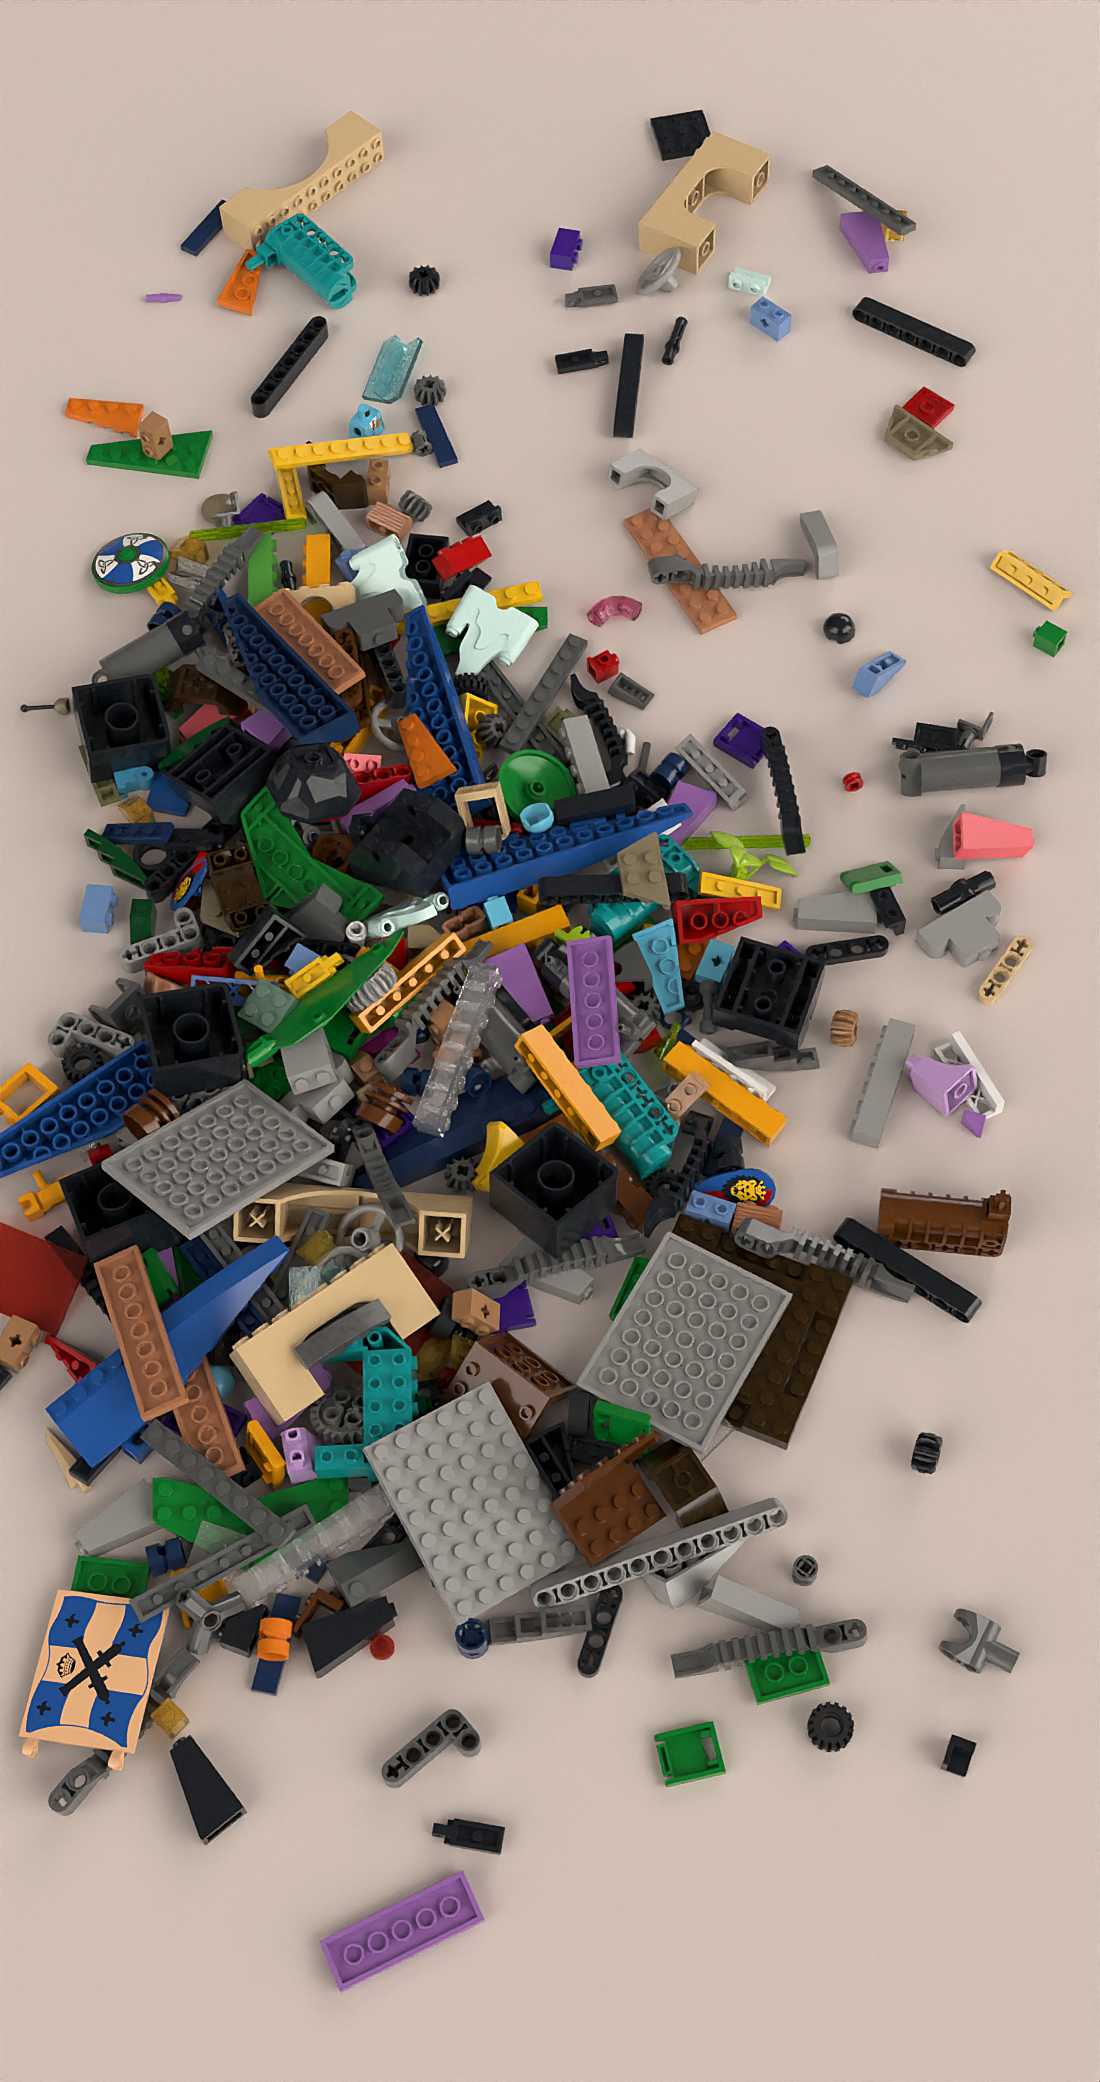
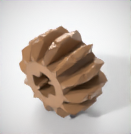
M837 1010L835 1012L830 1029L832 1044L841 1047H852L855 1044L859 1028V1018L856 1012L851 1010Z

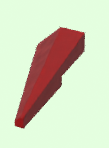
M47 1334L44 1339L45 1344L50 1345L56 1353V1358L62 1361L68 1368L67 1372L76 1383L102 1362L54 1335Z

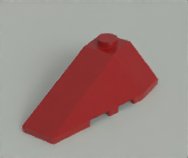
M761 896L676 900L671 903V917L673 918L678 944L702 943L763 918Z
M227 946L212 947V951L200 952V949H192V952L181 955L178 951L151 954L143 965L144 970L191 985V975L234 979V974L238 971V968L232 964L227 956L234 947ZM197 980V986L207 984L204 980ZM222 982L228 986L230 992L231 988L229 987V985L226 982Z

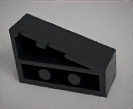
M268 904L227 956L235 967L252 976L255 974L254 967L256 965H261L262 968L273 961L274 957L283 951L287 952L290 946L299 940L303 941L308 936L300 926Z
M563 1421L523 1441L554 1501L561 1496L559 1491L576 1479Z

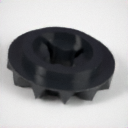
M682 982L685 1008L682 1009L685 1012L691 1011L694 1014L695 1011L703 1009V995L699 993L700 982ZM687 994L690 996L695 995V1001L687 1000Z

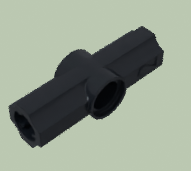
M985 870L967 880L961 878L955 881L948 890L931 898L934 911L942 915L984 891L995 888L994 876L990 871Z

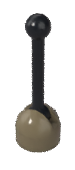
M59 698L54 705L27 706L23 704L20 710L25 713L28 710L55 709L59 714H69L70 701L68 698Z

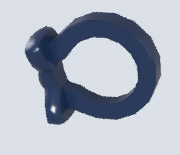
M683 1009L675 1011L681 1014L682 1021L679 1024L666 1023V1015H664L662 1010L660 1013L661 1025L664 1028L673 1030L675 1034L681 1028H685L692 1023L690 1015H686Z

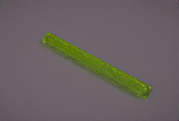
M295 518L193 530L189 532V538L191 542L240 537L248 525L259 531L271 533L306 529L305 518Z
M803 834L805 847H809L811 844L810 835ZM781 835L735 836L743 843L744 848L784 847ZM713 837L684 838L685 850L729 849L718 843Z

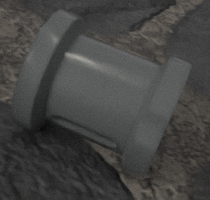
M418 430L412 433L410 440L415 444L416 454L421 457L430 454L432 445L427 441L425 431Z

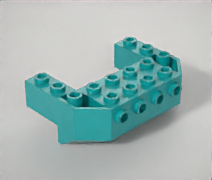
M378 1327L371 1330L367 1337L349 1345L346 1351L324 1361L363 1360L364 1444L315 1446V1472L318 1479L367 1476L369 1482L377 1481L378 1478L362 1449L415 1421V1417L419 1415L418 1402H415V1394H418V1380L414 1379V1371L418 1370L417 1356H413L411 1348L388 1327Z

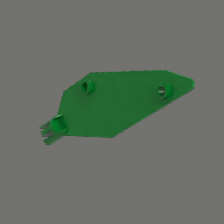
M398 930L382 942L374 944L369 951L311 990L270 1034L260 1036L245 1047L243 1057L251 1067L258 1066L273 1056L279 1048L295 1045L318 1028L327 1025L392 954L404 935V931Z

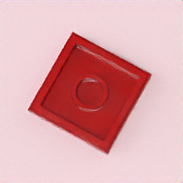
M923 386L902 408L934 429L954 410V404Z

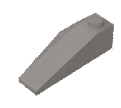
M745 1540L642 1577L659 1602L672 1609L681 1607L699 1592L745 1543Z

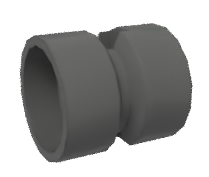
M498 825L485 826L484 829H481L480 826L468 827L466 830L468 854L477 855L482 854L484 851L487 854L500 853L502 848L500 827Z

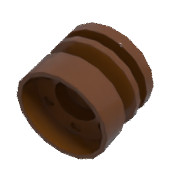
M340 833L322 837L312 850V858L352 878L354 876L346 859L354 849L352 840L347 835Z
M372 1079L370 1085L378 1089V1091L374 1093L367 1090L366 1094L373 1101L372 1103L361 1101L355 1114L397 1135L403 1121L396 1116V1113L398 1111L408 1114L409 1110L402 1107L401 1103L404 1102L412 1106L414 1100L403 1090L389 1083L378 1082Z
M151 1088L145 1093L146 1096H142L139 1099L140 1106L132 1104L121 1114L125 1126L138 1141L180 1117L174 1105L156 1089Z

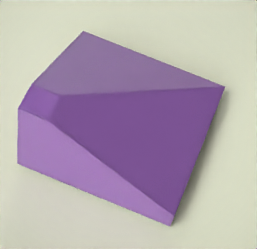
M964 1110L961 1124L976 1137L981 1138L986 1115Z

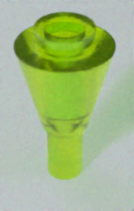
M673 1022L669 1033L654 1049L653 1052L658 1060L663 1062V1058L676 1045L681 1024Z

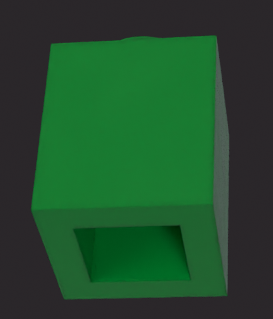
M1046 620L1033 633V647L1055 657L1065 644L1067 631Z

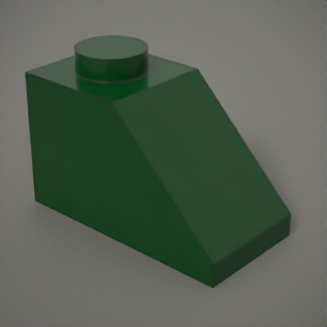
M132 899L129 917L130 945L155 936L158 912L153 899Z

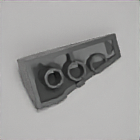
M411 1541L347 1552L325 1564L348 1609L424 1567Z

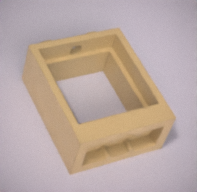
M500 781L458 788L454 796L459 815L462 817L466 829L474 827L467 801L495 797L501 822L499 827L502 840L508 837L511 826Z

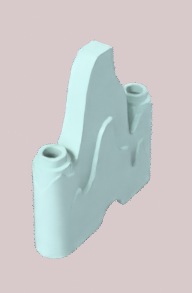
M394 534L360 551L349 560L351 568L354 571H359L355 579L350 582L356 588L357 602L396 589L403 599L404 611L421 605L427 606V601L418 581L408 578L405 574L408 559L398 538Z
M469 585L446 626V633L452 637L460 635L464 629L468 628L459 648L460 662L455 672V677H458L459 674L464 676L466 672L468 675H471L472 672L476 676L491 660L498 656L500 658L498 661L503 666L509 667L513 665L538 628V622L514 607H510L507 610L499 609L494 596L474 585Z
M440 891L429 892L425 899L412 896L392 908L366 918L362 922L368 931L365 940L387 937L397 930L415 925L437 915V911L443 910L449 905L447 894Z

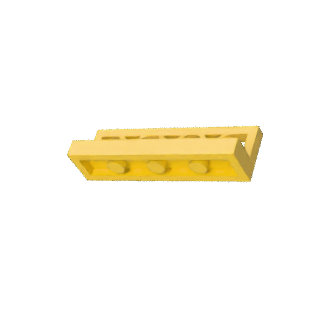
M1000 550L990 566L992 570L1053 611L1057 610L1063 598H1070L1072 594L1071 591L1010 550Z

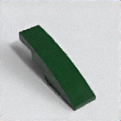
M228 716L207 726L174 749L158 764L159 769L166 774L224 724L228 723L237 729L238 726Z
M87 829L84 833L87 846L97 850L100 861L110 865L113 875L145 890L144 882L147 877L139 866L111 841Z

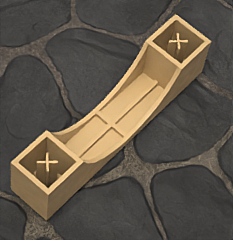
M349 111L325 129L328 154L323 164L311 176L299 183L279 189L259 190L245 187L222 204L219 210L224 235L243 249L256 251L255 248L265 243L267 234L274 227L296 214L308 216L316 211L320 206L384 160L381 130L353 111Z
M283 1183L234 1213L233 1241L264 1243L276 1235L282 1242L295 1239L310 1206L332 1215L324 1235L337 1234L343 1217L354 1207L366 1203H381L374 1189ZM402 1192L416 1221V1224L410 1223L403 1226L405 1235L404 1245L411 1248L418 1255L465 1258L471 1242L473 1197ZM367 1212L357 1216L349 1225L346 1234L352 1235L356 1229L361 1227L369 1228L377 1213ZM386 1218L379 1230V1234L382 1239L395 1242L394 1228Z

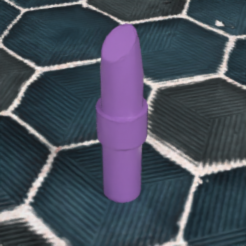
M167 293L146 295L147 302L167 303L181 301L183 298L179 294Z

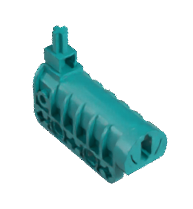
M296 214L274 227L267 234L265 243L255 248L256 256L245 262L249 271L262 264L267 269L274 264L278 266L285 265L333 309H340L346 306L353 299L352 293L357 288L356 279L349 272L354 267L353 257L304 214ZM310 231L315 232L313 235H308L307 233ZM332 251L338 252L336 255H330L329 253Z
M665 834L658 835L659 843H667L666 847H660L664 872H682L686 874L689 899H714L697 894L701 871L693 858L670 836ZM618 867L609 874H619ZM645 902L589 904L587 910L588 916L591 919L589 929L597 937L610 935L613 945L663 905L650 902V904Z
M621 1053V1063H618L619 1067L616 1064L582 1068L578 1073L585 1083L590 1086L599 1102L604 1105L611 1118L618 1124L621 1133L613 1143L641 1180L646 1181L647 1179L649 1180L651 1173L655 1175V1171L658 1169L661 1173L662 1168L668 1167L674 1146L673 1140L678 1134V1126ZM625 1074L631 1075L634 1081L630 1083ZM643 1093L646 1094V1095H645V1098H644L645 1101H644L643 1098L640 1096V1094H643ZM553 1098L542 1104L544 1112L548 1115L560 1109ZM651 1109L658 1110L660 1117L657 1118ZM666 1128H667V1129H670V1128L673 1129L672 1132H671L672 1135L669 1134V1132L666 1130Z

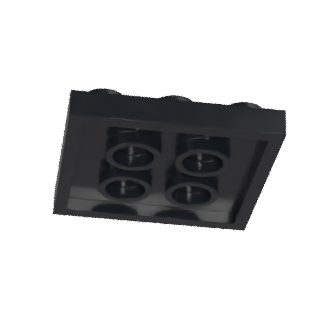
M703 110L650 118V125L662 161L693 156L696 149L700 148L705 138L711 134Z

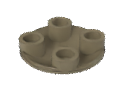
M229 494L212 495L201 506L203 518L207 522L215 524L217 528H222L221 519H211L210 516L232 512Z

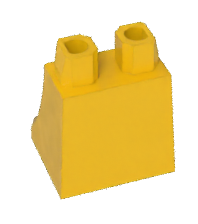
M502 1121L490 1122L486 1126L487 1142L485 1151L475 1170L478 1176L471 1182L479 1192L486 1191L489 1193V1172L525 1144Z

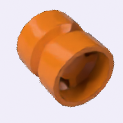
M281 1618L261 1619L259 1636L262 1639L258 1641L256 1656L269 1661L288 1660L290 1643L287 1642V1639L291 1638L292 1622Z

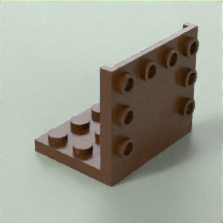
M505 1331L475 1341L436 1409L489 1381L523 1442L529 1438L548 1405L569 1397L571 1390H577L574 1382Z
M655 1431L648 1436L645 1433L640 1434L632 1442L616 1450L613 1459L609 1460L608 1457H605L595 1464L596 1470L590 1472L587 1469L578 1475L576 1479L559 1491L561 1496L549 1505L590 1568L667 1516L631 1463L660 1440Z

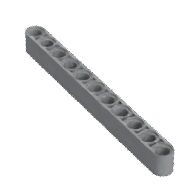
M773 1497L619 1550L610 1554L591 1568L585 1562L545 1576L531 1584L530 1594L538 1609L553 1608L780 1528L787 1523L788 1513L780 1500ZM779 1510L777 1514L771 1515L773 1511ZM756 1518L754 1522L748 1524L750 1519ZM733 1526L731 1530L725 1532L727 1527ZM710 1534L707 1539L701 1540L704 1535ZM686 1542L684 1547L678 1548L681 1543ZM663 1551L661 1555L655 1556L657 1552ZM640 1559L638 1563L631 1564L634 1560ZM617 1567L615 1571L608 1572L611 1568ZM590 1575H593V1576H594V1577H593L592 1579H590V1580H585L586 1577H588V1576H590ZM565 1584H571V1585H570L569 1587H567V1588H564V1589L561 1588V1587H562L563 1585H565ZM547 1592L546 1595L538 1597L540 1593Z

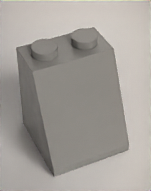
M323 1027L318 1028L295 1045L280 1048L286 1075L294 1095L337 1082L333 1052Z

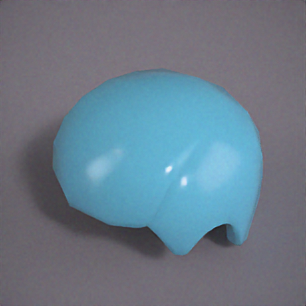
M547 803L532 804L524 808L520 813L524 828L532 833L546 831L552 826L554 821L553 812Z
M212 1364L210 1367L221 1399L226 1398L233 1391L235 1385L233 1372L224 1365Z

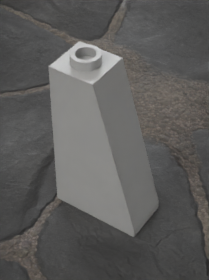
M847 890L800 899L798 908H794L793 921H797V930L875 934L877 910L870 897V891L854 894L852 891Z
M525 1235L501 1261L499 1267L512 1263L513 1257L518 1256L521 1259L525 1253H530L531 1255L535 1254L537 1250H541V1252L545 1250ZM572 1264L569 1265L568 1271H562V1268L558 1267L556 1274L551 1275V1271L547 1270L546 1277L540 1278L539 1273H535L534 1282L528 1283V1280H525L528 1286L578 1305L584 1299L588 1300L594 1292V1279L581 1269H573Z
M142 1479L74 1533L78 1540L75 1546L82 1555L88 1553L90 1557H98L163 1529L153 1521L152 1487L149 1483Z
M717 1575L703 1586L696 1606L766 1632L773 1630L779 1632L784 1628L789 1630L800 1624V1619H798L800 1610L721 1575Z

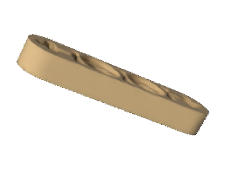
M1017 936L980 986L978 999L981 1003L985 1005L994 1004L1031 952L1032 941L1028 937ZM1022 944L1025 945V947H1023L1020 950L1019 954L1016 953L1018 946H1021ZM1011 958L1017 964L1015 966H1008L1005 960ZM1001 974L1006 980L998 982L994 979V976ZM991 986L994 987L992 995L985 996V993L989 992Z

